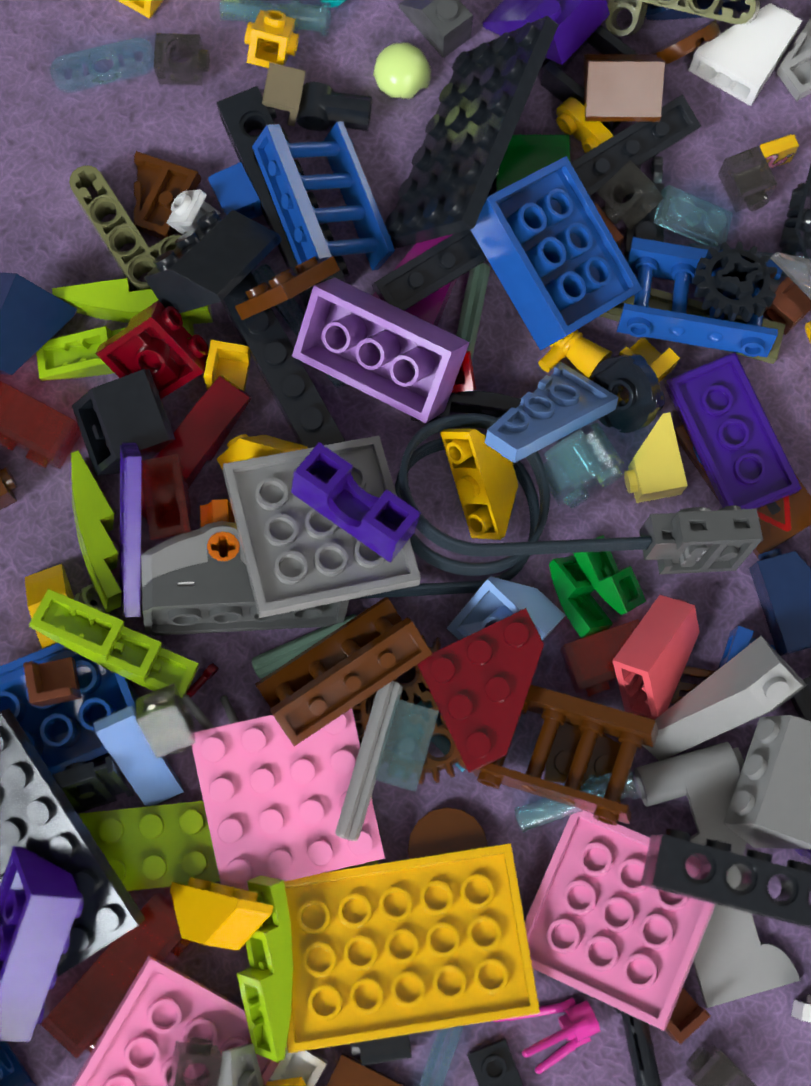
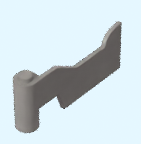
M724 742L634 769L637 786L646 807L683 796L688 797L698 832L691 837L690 842L706 845L707 839L732 844V853L744 855L747 842L723 824L744 764L742 754L737 747L732 748L728 742ZM735 865L729 868L727 881L733 889L741 881L740 871ZM715 905L693 960L706 1008L800 981L794 964L781 949L770 943H760L752 913Z

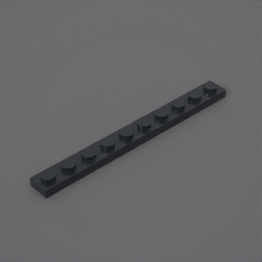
M682 94L662 106L660 122H636L572 161L571 165L587 193L591 196L692 134L701 127V124ZM471 230L455 233L374 282L372 287L381 300L405 311L488 259Z

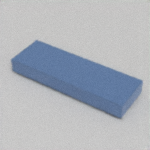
M132 705L94 723L95 733L146 807L155 806L184 792L181 781Z

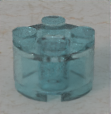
M599 423L590 425L594 432L585 435L581 429L544 453L548 460L544 463L548 477L550 493L558 505L566 504L571 509L575 508L590 498L588 490L598 484L605 488L623 476L620 468L623 466L624 461Z

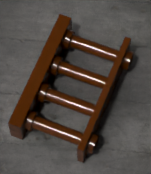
M386 597L255 683V685L271 707L272 715L295 747L426 659L432 652L413 621L409 617L402 620L389 598Z
M531 684L521 714H526L527 711L540 714L544 721L526 773L503 767L506 756L473 771L475 776H477V781L499 789L501 784L586 810L594 813L593 817L596 820L609 825H617L618 821L629 824L632 817L629 806L621 804L620 800L637 748H642L643 745L654 748L658 736L656 720ZM565 722L580 726L579 729L582 731L563 786L541 779L558 728L563 726ZM603 733L619 737L618 741L621 742L604 798L580 791L597 738L602 737Z

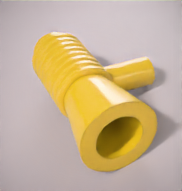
M576 330L550 345L551 349L540 359L538 364L542 370L550 372L563 358L567 357L583 376L593 380L595 377H591L594 369L602 361L611 358L612 351L584 338L583 334Z

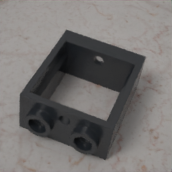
M600 25L563 65L548 58L544 60L541 66L543 70L541 86L561 102L572 97L584 105V88L562 70L587 43L601 54L637 53ZM622 121L600 122L612 133Z

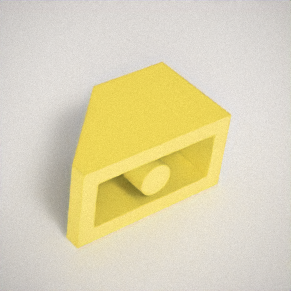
M670 412L661 415L630 462L629 470L624 472L628 493H634L636 503L681 495L688 486Z

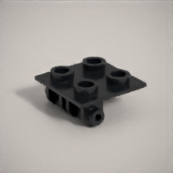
M811 164L806 183L798 184L797 188L792 191L787 211L788 219L785 220V227L783 228L779 243L783 255L793 257L796 256L797 252H802L807 263H810Z

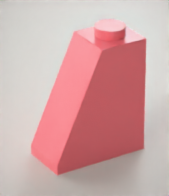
M659 595L612 660L625 712L655 720L668 710L700 633L695 605L689 604L684 600H676Z

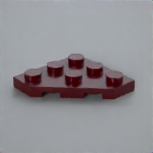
M526 608L433 652L417 664L469 773L506 756L544 647V643Z

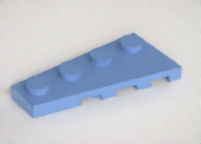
M560 362L555 366L551 376L546 375L539 381L538 388L533 393L528 391L521 398L520 405L517 408L511 407L487 430L485 444L500 453L504 458L515 463L611 413L616 409L619 397Z

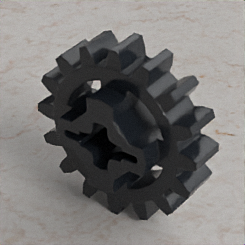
M726 242L721 244L719 252L712 247L708 249L706 257L700 258L692 283L697 285L694 296L705 298L701 306L703 310L713 307L716 309L714 318L718 319L724 313L728 314V320L734 322L737 315H741L745 323L750 321L753 313L761 317L766 307L772 305L776 297L775 292L780 281L774 279L778 271L777 268L766 266L770 257L768 255L760 258L757 257V247L755 246L750 248L749 251L743 250L742 242H738L735 249H730ZM719 268L720 270L716 272V275L711 277V273ZM759 288V293L752 297L751 294H754L755 289Z

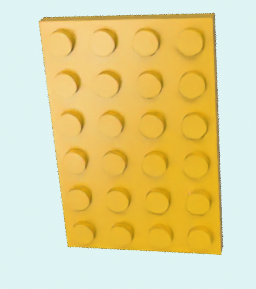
M511 843L325 872L284 882L291 921L293 955L292 1005L287 1038L288 1053L540 1013Z

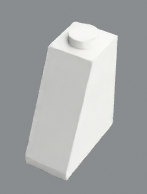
M769 3L760 9L757 17L752 22L735 24L712 41L698 47L689 71L751 106L794 39L802 20L795 17L789 10Z

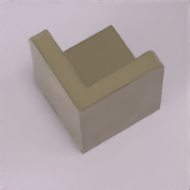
M270 62L262 104L289 111L287 125L295 126L306 71Z

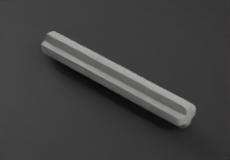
M391 681L379 689L374 699L335 831L338 837L346 840L357 841L360 837L403 690L402 685L395 681Z

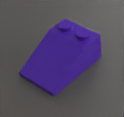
M503 0L485 18L482 25L485 29L501 36L506 32L509 33L523 27L528 22L532 23L545 16H549L558 24V28L545 57L563 65L607 19L610 13L606 0Z

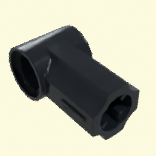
M320 82L305 83L302 89L297 123L307 130L325 131L329 126H334L336 122L343 121L346 128L368 131L372 97L334 92L330 86Z

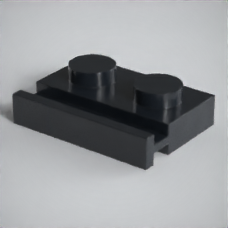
M111 756L106 757V764L96 766L93 762L80 761L67 765L64 771L52 774L78 813L117 801L116 795L125 793L128 797L134 796L133 787Z

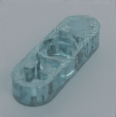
M132 38L62 55L52 62L50 74L60 91L74 93L146 75L154 69L156 56L149 41L143 38ZM141 51L143 61L136 62L134 53ZM119 55H122L123 61L125 64L124 67H121L118 59ZM101 59H109L113 61V67L108 72L99 73L94 70L96 62ZM82 64H86L90 75L85 76ZM71 68L72 78L65 80L64 70Z

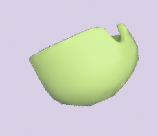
M394 43L386 47L378 55L373 75L379 89L392 98L411 99L420 89L428 87L431 68L420 49L410 43Z

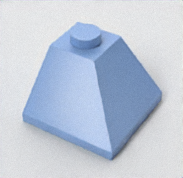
M489 577L447 629L460 640L526 608L543 641L566 615L537 588Z

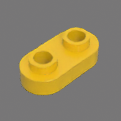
M570 97L557 107L558 117L556 122L559 128L567 135L573 134L582 143L585 153L613 137V134L600 121H585V106L577 99Z

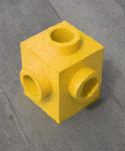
M260 10L255 22L249 21L246 29L244 43L249 45L247 63L269 68L270 62L285 66L288 56L295 57L298 47L299 34L293 33L296 19L287 17L278 10Z

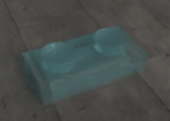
M668 185L661 191L654 223L708 247H712L715 250H719L721 244L727 241L733 212Z
M399 700L376 781L413 792L417 791L439 711Z

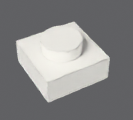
M287 1048L285 1059L279 1062L270 1080L302 1076L306 1086H315L328 1061L310 1050L288 1053Z

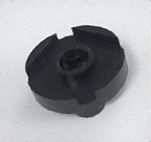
M618 355L602 361L593 371L591 378L595 377L594 382L619 397L616 409L598 419L608 428L614 427L621 430V433H630L642 429L655 419L657 412L665 404V397L661 391L658 378L641 355ZM622 385L629 391V400H622L620 397V393L623 391Z

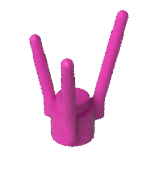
M573 997L561 1003L539 1006V1014L494 1021H513L564 1013V1015L558 1017L562 1030L536 1042L522 1052L523 1056L527 1058L567 1039V1044L536 1066L535 1072L537 1074L543 1073L579 1046L590 1042V1036L600 1032L597 1018L588 1001L585 1000L576 1004Z

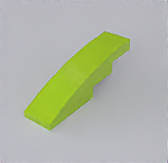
M128 278L52 288L54 296L77 308L76 313L123 323H129L132 317L158 301L152 289L134 291ZM210 305L180 313L182 319L188 318L193 324L213 322Z
M188 318L183 319L182 326L193 336V323ZM104 326L48 340L36 352L39 379L48 381L113 374L114 372L96 355L99 345L125 328L111 331L108 327Z
M79 450L71 453L72 508L77 537L91 582L106 613L121 607L122 591L111 573V570L117 568L118 551L107 533L113 530L114 512Z
M50 589L47 590L29 623L31 628L64 647L179 703H182V697L186 695L198 670L199 663L162 648V642L125 627L123 620Z
M260 875L247 881L249 891L259 893L258 902L274 905L270 917L245 943L250 967L237 973L255 1053L279 1062L285 1059L291 1017L293 983L291 921L284 880Z

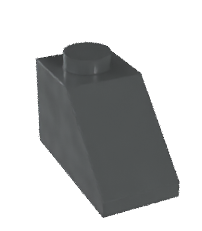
M404 0L399 4L400 10L443 58L471 38L473 15L460 0Z

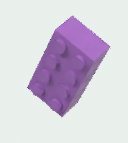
M333 278L313 286L292 357L427 423L445 411L470 342L337 278Z

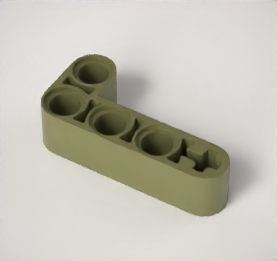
M609 0L608 9L610 15L605 20L607 29L616 36L636 34L643 25L648 4L731 24H747L757 17L760 11L759 0H745V3L750 5L749 12H743L740 18H738L736 9L722 7L724 0H714L713 4L705 10L697 5L696 0ZM721 7H722V15H721V14H718V11L721 9ZM627 8L632 13L633 19L630 27L623 30L617 24V15L622 9Z
M83 165L72 172L69 184L80 207L125 277L128 278L133 290L151 289L147 282L138 281L140 276L156 267L153 261L169 250H174L177 247L175 241L181 235L169 236L149 248L101 172L93 166ZM92 187L96 190L98 197L92 199L87 188ZM108 214L116 215L112 221L101 222ZM127 243L135 244L134 248L130 251H120L121 247Z

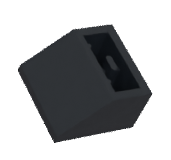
M143 369L91 388L72 405L96 476L120 473V445L122 443L137 444L142 456V466L175 440L171 424L150 369Z

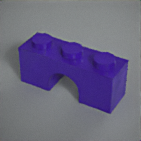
M319 442L295 469L291 493L391 563L414 534L421 513L387 489L381 497L373 496L363 490L352 476L353 465Z

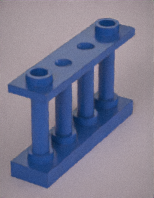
M343 121L336 122L323 141L289 143L285 139L280 124L266 125L252 148L297 264L316 256L318 262H321L332 256L365 253L371 269L378 270L395 252V249L354 150L352 139L349 137ZM327 156L333 173L301 175L293 158ZM339 188L346 206L314 208L306 191ZM353 221L359 236L358 239L327 241L319 223Z
M636 237L632 238L626 261L633 273L637 274V280L643 290L635 294L634 305L624 303L617 325V332L630 334L634 337H649L742 353L750 357H768L777 338L778 329L762 327L763 315L759 317L753 313L750 321L747 324L724 320V313L718 319L714 318L716 309L710 307L709 318L687 314L689 284H693L692 280L700 258L706 257L707 249ZM768 260L766 266L777 268L778 271L774 279L779 281L782 274V262ZM719 268L715 269V270L711 273V277L715 276V275H716V272H717L718 270H720V269H719ZM652 277L674 280L671 311L649 307ZM756 288L754 294H751L752 297L759 293V288Z

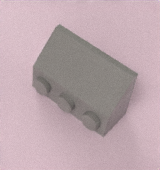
M793 715L759 718L723 823L754 848L811 849V721Z

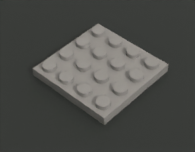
M379 435L324 445L353 465L352 476L363 490L376 497H381L386 489L396 495ZM313 448L223 464V474L259 618L417 586L421 581L410 539L390 563L291 493L294 471Z

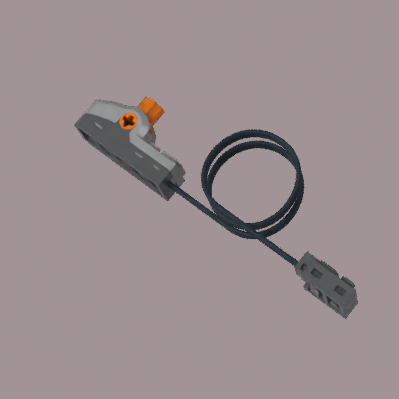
M476 413L454 414L436 419L421 428L412 437L404 451L394 487L397 497L420 512L410 492L408 471L425 456L445 450L442 438L434 439L417 448L425 439L444 429L476 427L488 430L499 418ZM538 451L526 458L537 480L540 509L536 489L529 473L520 460L513 463L516 477L524 490L529 506L530 533L528 542L473 543L459 540L438 530L422 513L416 526L426 538L448 551L475 557H508L484 563L462 562L436 553L426 546L415 533L410 538V543L413 551L420 558L446 572L480 576L507 570L495 576V578L510 581L521 571L530 555L643 550L644 560H657L659 574L736 571L763 540L757 509H741L739 506H726L714 511H710V508L691 507L680 509L677 513L650 514L639 530L640 537L538 541L546 525L549 513L550 489L544 463ZM228 499L211 500L208 504L200 505V529L164 541L141 554L144 629L147 634L158 636L330 627L345 620L349 600L259 618L231 502ZM487 579L463 582L421 583L417 586L354 599L476 593Z

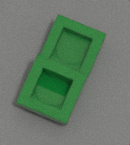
M601 535V536L596 537V538H594V539L604 538V535ZM611 551L573 553L577 563L594 589L620 615L628 613L646 602L632 567L629 566L618 570Z
M575 556L553 559L549 563L554 588L573 628L581 639L604 634L613 625V622L591 596L594 587L584 575Z

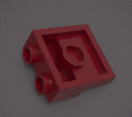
M158 300L132 317L125 329L99 345L96 355L119 378L143 369H150L155 385L158 388L159 396L162 399L204 373L209 348L206 341L200 335L194 334L192 336L182 326L183 319L174 307L168 306L165 308Z

